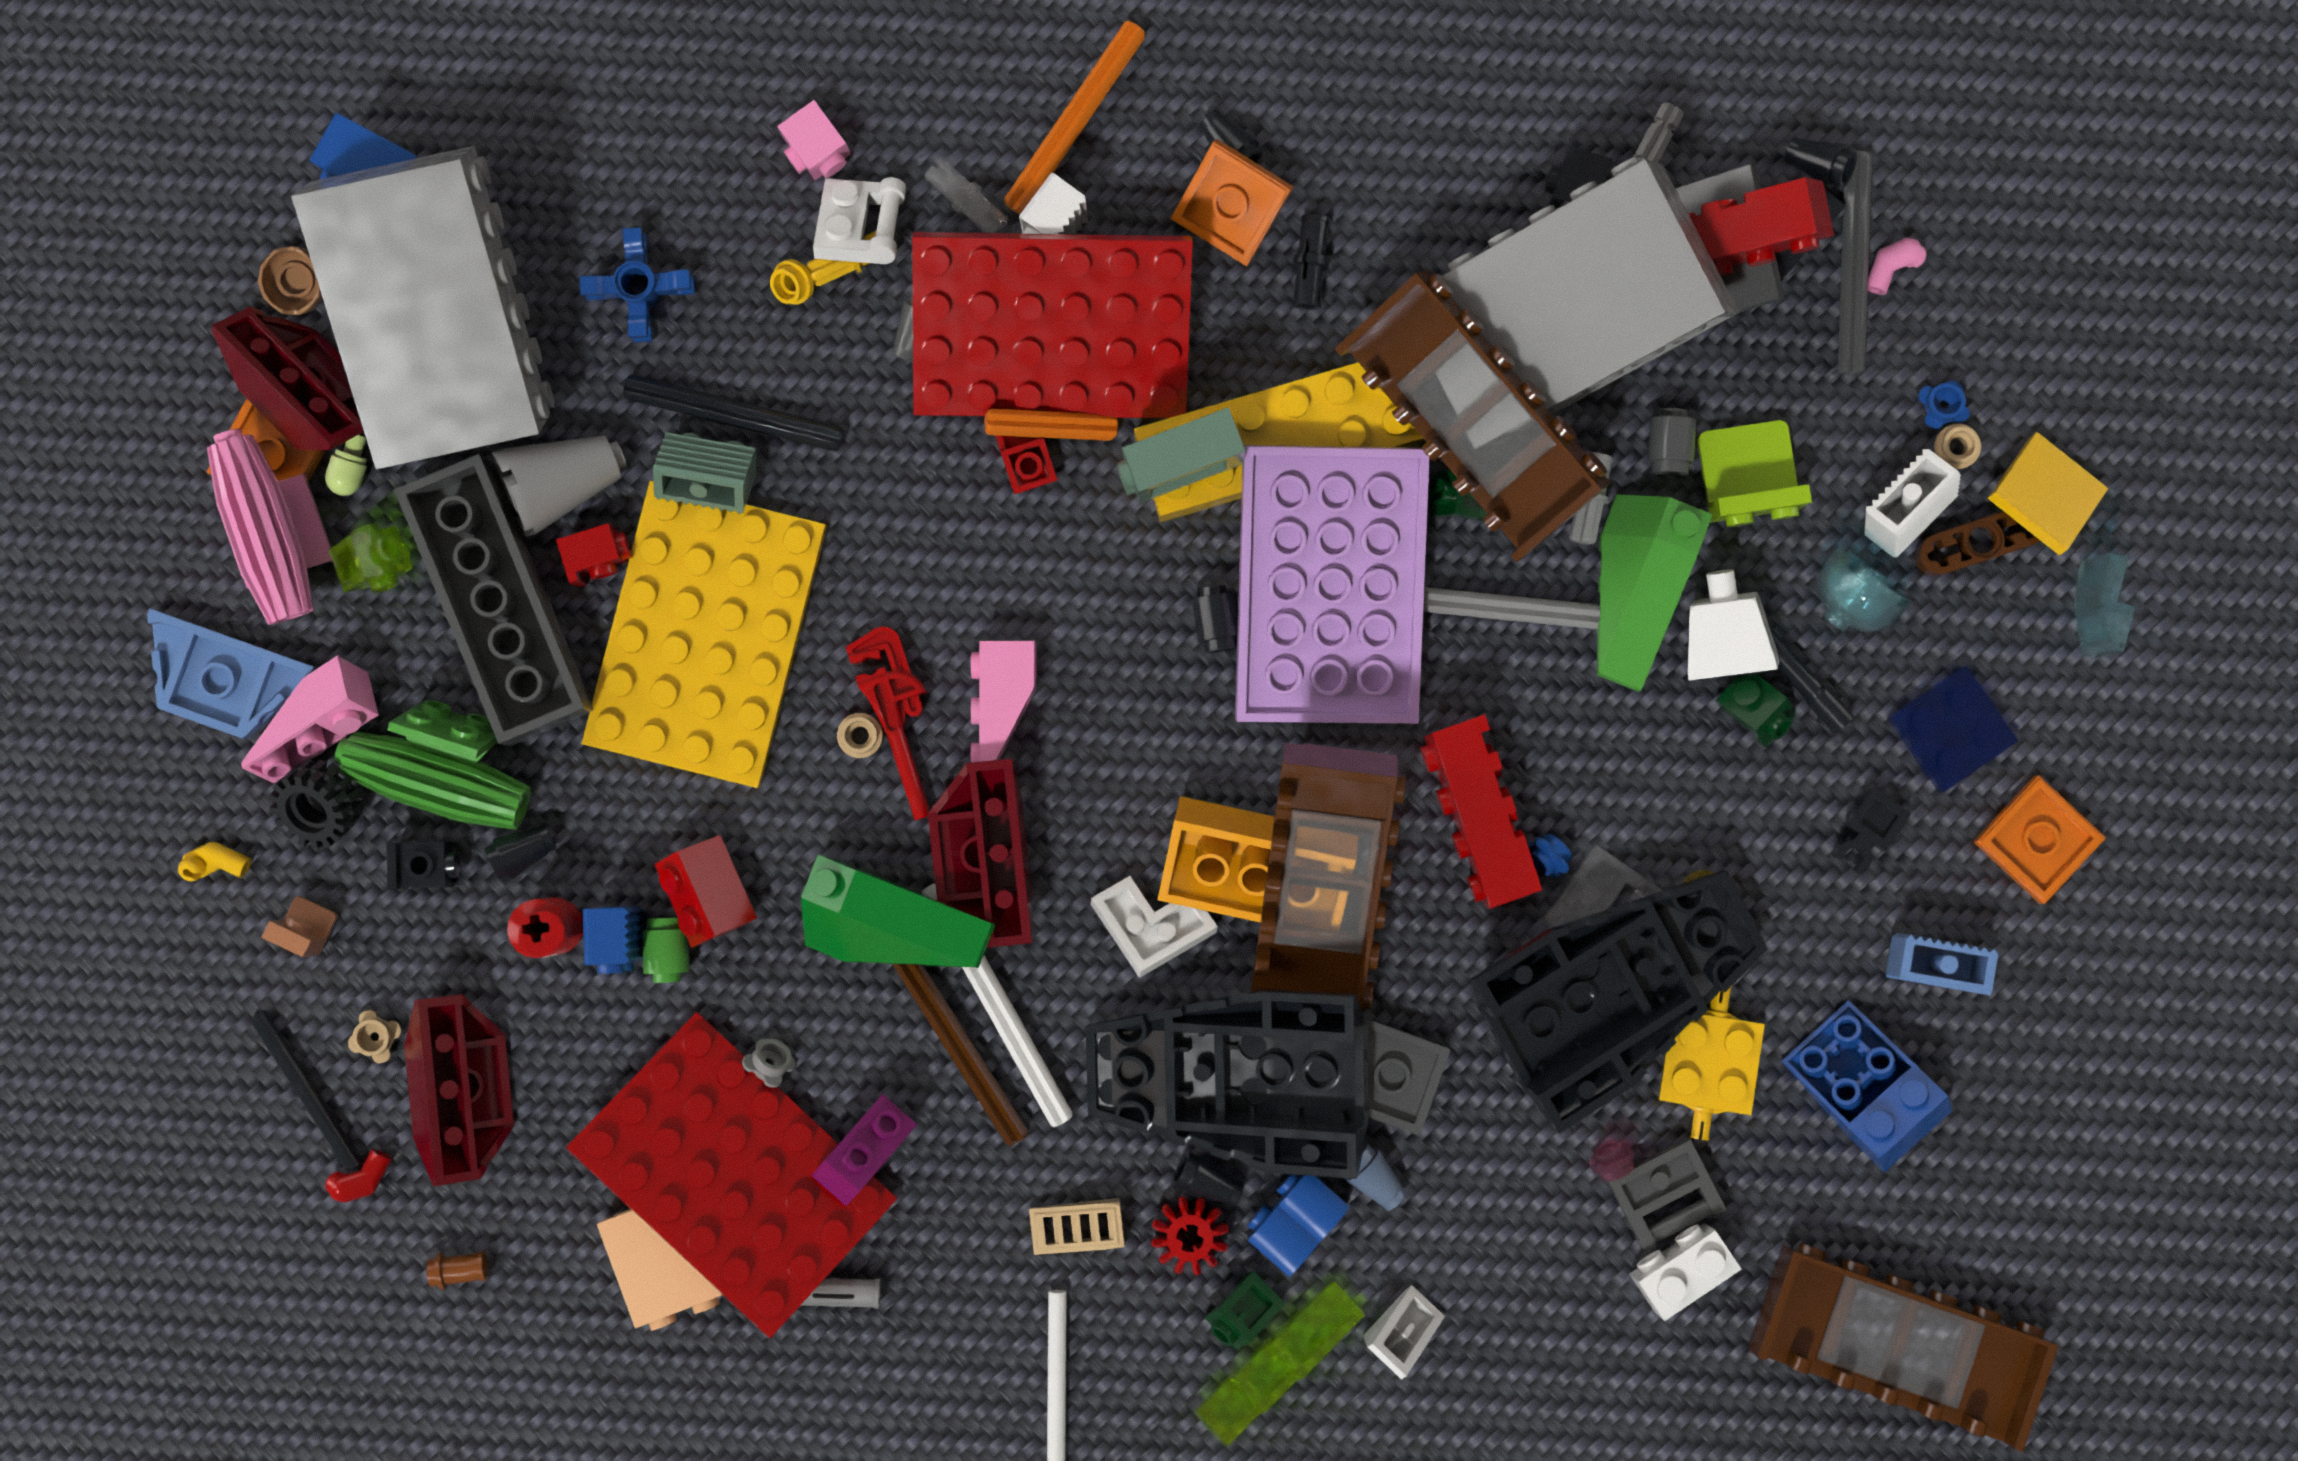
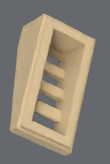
M1120 1198L1029 1208L1034 1255L1125 1247ZM1107 1212L1109 1236L1100 1237L1098 1213ZM1080 1214H1089L1091 1238L1082 1239ZM1070 1215L1073 1240L1064 1241L1062 1216ZM1043 1217L1053 1218L1055 1242L1046 1243Z

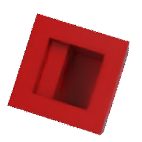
M609 523L556 539L568 581L577 587L587 585L585 579L587 575H590L591 580H597L616 574V566L628 563L627 559L632 558V549L626 533H618L617 528Z

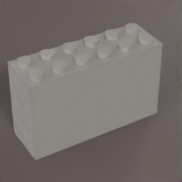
M475 146L310 181L291 196L375 469L537 435L542 430L547 418H549L550 408H554L551 386L548 381H541L537 365L542 364L538 341L535 337L529 338L524 322L530 318L527 301L523 293L516 294L512 276L517 275L515 259L510 248H503L499 234L500 230H504L502 213L497 202H490L486 185L491 184L488 164L484 156L477 157Z
M1637 157L1624 161L1611 170L1613 178L1599 185L1592 181L1579 187L1570 194L1572 201L1557 209H1555L1554 205H1550L1539 210L1528 218L1531 223L1530 226L1514 232L1513 228L1494 236L1488 241L1490 249L1475 256L1473 252H1469L1456 258L1448 264L1450 272L1441 276L1452 288L1454 293L1451 297L1461 309H1469L1484 326V330L1481 333L1492 346L1495 344L1500 345L1511 356L1515 363L1512 370L1523 382L1526 380L1531 381L1542 392L1546 399L1542 405L1551 415L1740 313L1663 164L1647 159L1639 161ZM1469 344L1436 372L1459 419L1501 382ZM1510 393L1474 425L1467 434L1475 449L1495 446L1535 425L1536 422Z

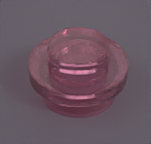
M1611 1140L1599 1145L1594 1151L1595 1155L1589 1162L1592 1171L1595 1174H1599L1603 1181H1614L1626 1176L1634 1169L1633 1157L1635 1153L1630 1144Z

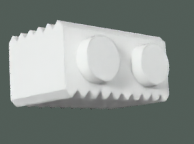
M1051 172L1019 215L1022 228L1021 234H1077V231L1083 230L1082 224L1088 223L1085 195Z
M1923 449L1922 455L1916 456V462H1910V467L1904 468L1903 474L1897 475V481H1891V487H1885V492L1878 495V500H1872V506H1866L1865 536L1892 557L1897 558L1958 496L1957 493L1960 488L1958 485L1961 480L1959 471L1930 449Z

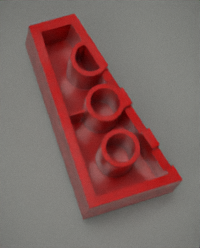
M1807 177L1744 193V203L1738 204L1737 199L1717 200L1702 204L1700 215L1695 216L1694 212H1688L1721 277L1734 273L1732 266L1748 262L1749 267L1768 264L1776 260L1775 253L1791 249L1792 254L1808 252L1820 247L1819 240L1834 236L1823 181Z
M1484 714L1424 736L1426 746L1420 747V751L1428 772L1436 771L1442 788L1435 792L1444 816L1451 814L1457 828V832L1451 833L1457 855L1460 859L1467 857L1473 875L1466 878L1475 902L1483 901L1485 908L1491 909L1542 890L1525 835L1521 829L1516 831L1513 823L1518 820L1512 795L1506 786L1500 787L1498 778L1502 777L1501 769H1503L1496 749H1493L1490 742L1486 744L1484 742L1482 732L1490 730L1486 715Z

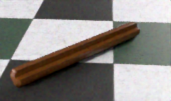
M892 964L1004 1142L1008 1146H1012L1024 1139L1028 1134L1027 1128L925 967L916 964Z

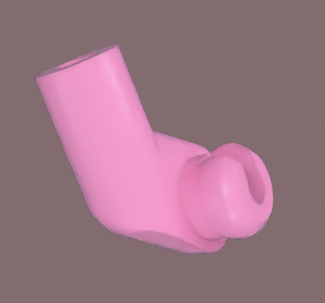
M1903 238L1880 249L1876 254L1868 276V291L1879 295H1886L1895 270L1905 266L1908 268H1918L1924 263L1927 255L1924 246L1920 245V242L1916 239Z

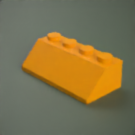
M1180 796L1157 900L1260 922L1275 816ZM1297 825L1292 865L1353 873L1357 860L1359 835L1340 830ZM1289 883L1284 922L1339 929L1349 891Z

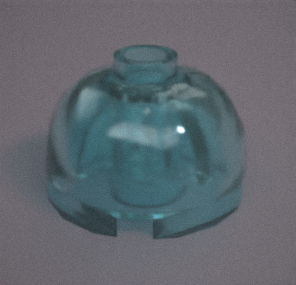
M1840 545L1830 555L1819 573L1817 582L1818 595L1823 604L1828 608L1823 616L1843 632L1849 626L1862 632H1877L1889 627L1903 614L1912 601L1899 588L1896 592L1890 589V584L1887 582L1888 579L1853 552L1849 550L1846 552Z

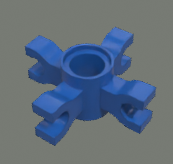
M641 227L623 228L626 262L617 268L614 276H580V294L586 296L587 301L622 298L628 304V337L633 338L634 343L653 342L650 308L658 303L661 295H695V278L693 275H690L689 270L654 273L648 267L647 234L643 233ZM637 276H646L648 278L646 290L639 295L628 294L630 281Z

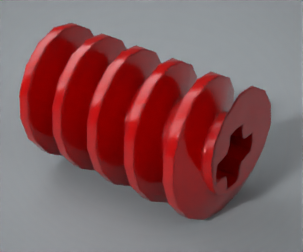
M539 898L523 902L514 909L508 920L507 933L509 941L517 952L531 958H543L569 952L578 945L583 936L582 914L573 903L562 898ZM543 923L549 924V932H543Z

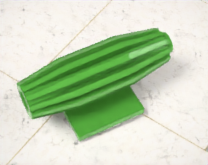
M425 700L389 722L388 731L406 736V738L355 731L349 738L343 737L337 746L334 761L340 764V774L343 776L348 774L353 781L390 800L458 822L512 830L518 829L527 812L531 796L530 786L480 761L498 743L487 716L480 714H468L465 716L450 711L451 707L446 703Z

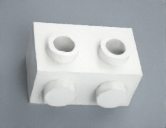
M1706 1223L1701 1226L1696 1224L1687 1228L1675 1238L1676 1243L1662 1252L1657 1250L1645 1256L1638 1262V1268L1630 1273V1276L1654 1312L1664 1321L1741 1270V1267L1716 1230Z

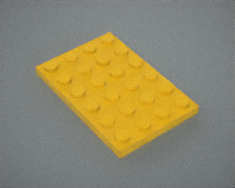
M649 481L631 550L632 558H629L591 705L593 711L589 712L581 744L760 789L827 525L746 505L744 512L738 514L735 510L730 513L727 509L721 511L717 507L711 509L709 506L703 508L700 504L694 506L691 503L685 505L682 501L676 503L672 499L666 501L664 498L658 500L654 496L653 481Z

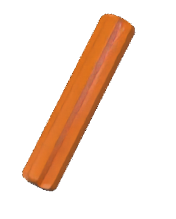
M989 409L984 417L985 433L996 436L1111 441L1117 436L1118 431L1117 418L1088 413Z

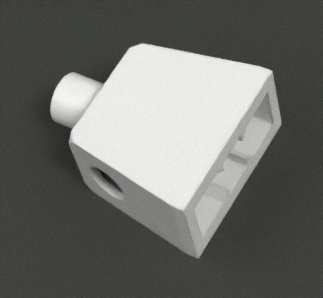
M1733 569L1707 573L1710 598L1694 600L1690 606L1688 679L1697 680L1776 670L1779 665V655L1758 592L1737 594Z

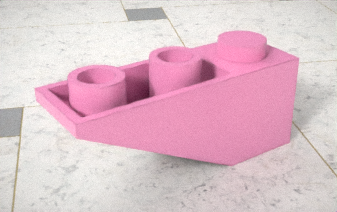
M979 641V652H971V678L979 679V697H971V724L979 725V743H971V763L1000 760L1037 689V644L1035 641Z
M337 655L302 678L241 762L242 768L272 783H276L297 764H302L306 760H311L315 756L322 754L327 748L340 741L343 737L357 731L361 726L378 716L368 672Z

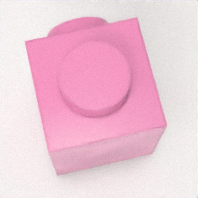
M815 100L777 126L784 140L790 146L783 152L799 174L807 169L814 180H817L822 175L828 178L839 172L847 163L845 158L851 155L846 142Z

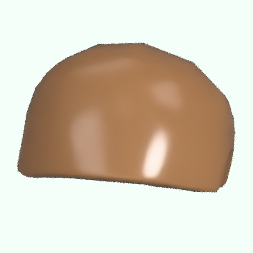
M298 246L277 248L261 264L258 285L264 300L278 312L287 315H301L315 310L323 301L308 249Z

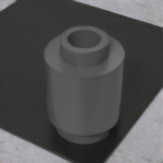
M1664 408L1660 409V416L1651 417L1648 462L1652 463L1653 474L1664 476L1689 475V465L1694 464L1697 420L1688 417V410Z

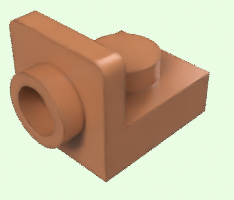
M297 896L294 898L284 920L269 921L261 938L301 957L318 956L331 933L338 915L336 912L307 898Z

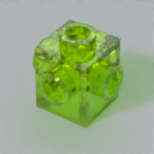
M369 524L351 531V535L329 550L344 593L365 588H371L372 593L387 591L398 586L397 579L412 569L409 549L402 540L397 526L379 529L377 524Z

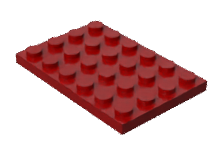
M913 232V415L985 416L989 409L1088 413L1115 418H1171L1185 414L1187 406L1192 236Z
M696 1012L566 1146V1149L770 1339L892 1206L897 1198L873 1176L851 1202L845 1206L811 1175L837 1147L838 1143L778 1087H768L754 1072L746 1071L742 1065L744 1055Z

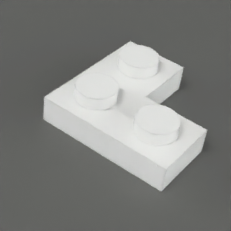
M1131 876L1091 898V906L1139 978L1217 932L1218 926L1205 910L1170 903L1154 912Z

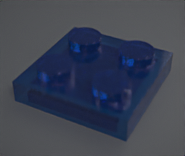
M1967 666L1960 667L1887 717L1939 793L1945 792L2019 741Z

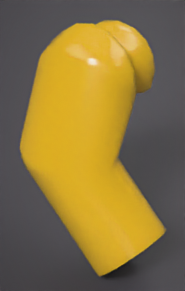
M209 842L186 853L178 865V872L184 880L189 882L197 881L220 869L238 878H243L251 866L252 859L220 843Z

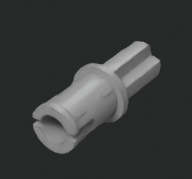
M1591 452L1607 469L1605 476L1609 480L1614 458L1606 454ZM1607 487L1573 516L1569 535L1572 541L1586 545L1596 542L1603 505L1609 503V498L1605 496Z

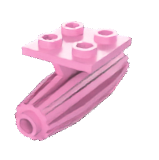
M238 428L214 435L215 444L207 447L216 505L246 588L250 590L268 625L288 621L313 612L307 569L334 561L335 557L306 474L303 473L278 482L252 434L243 435L241 429Z

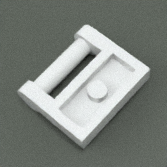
M893 177L885 178L881 182L825 178L813 244L814 259L875 264L893 262L897 249V244L893 239L898 208L905 199V183ZM869 204L881 205L876 236L871 240H863Z

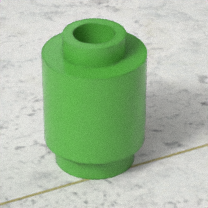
M678 917L646 919V930H642L643 974H653V983L680 982L681 973L690 972L689 942L686 935L679 928Z

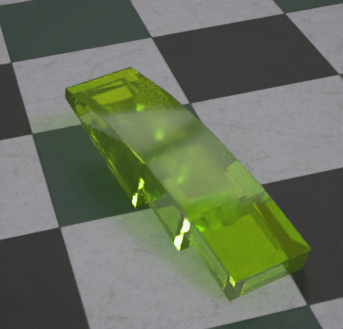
M1331 1281L1252 1353L1193 1413L1223 1446H1229L1260 1413H1266L1297 1380H1302L1365 1314L1335 1281Z

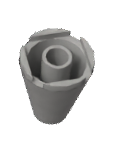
M605 435L502 448L492 452L500 481L509 503L512 504L515 512L519 514V516H516V519L526 538L537 534L621 478L620 468L626 467L625 458L618 442L609 443Z

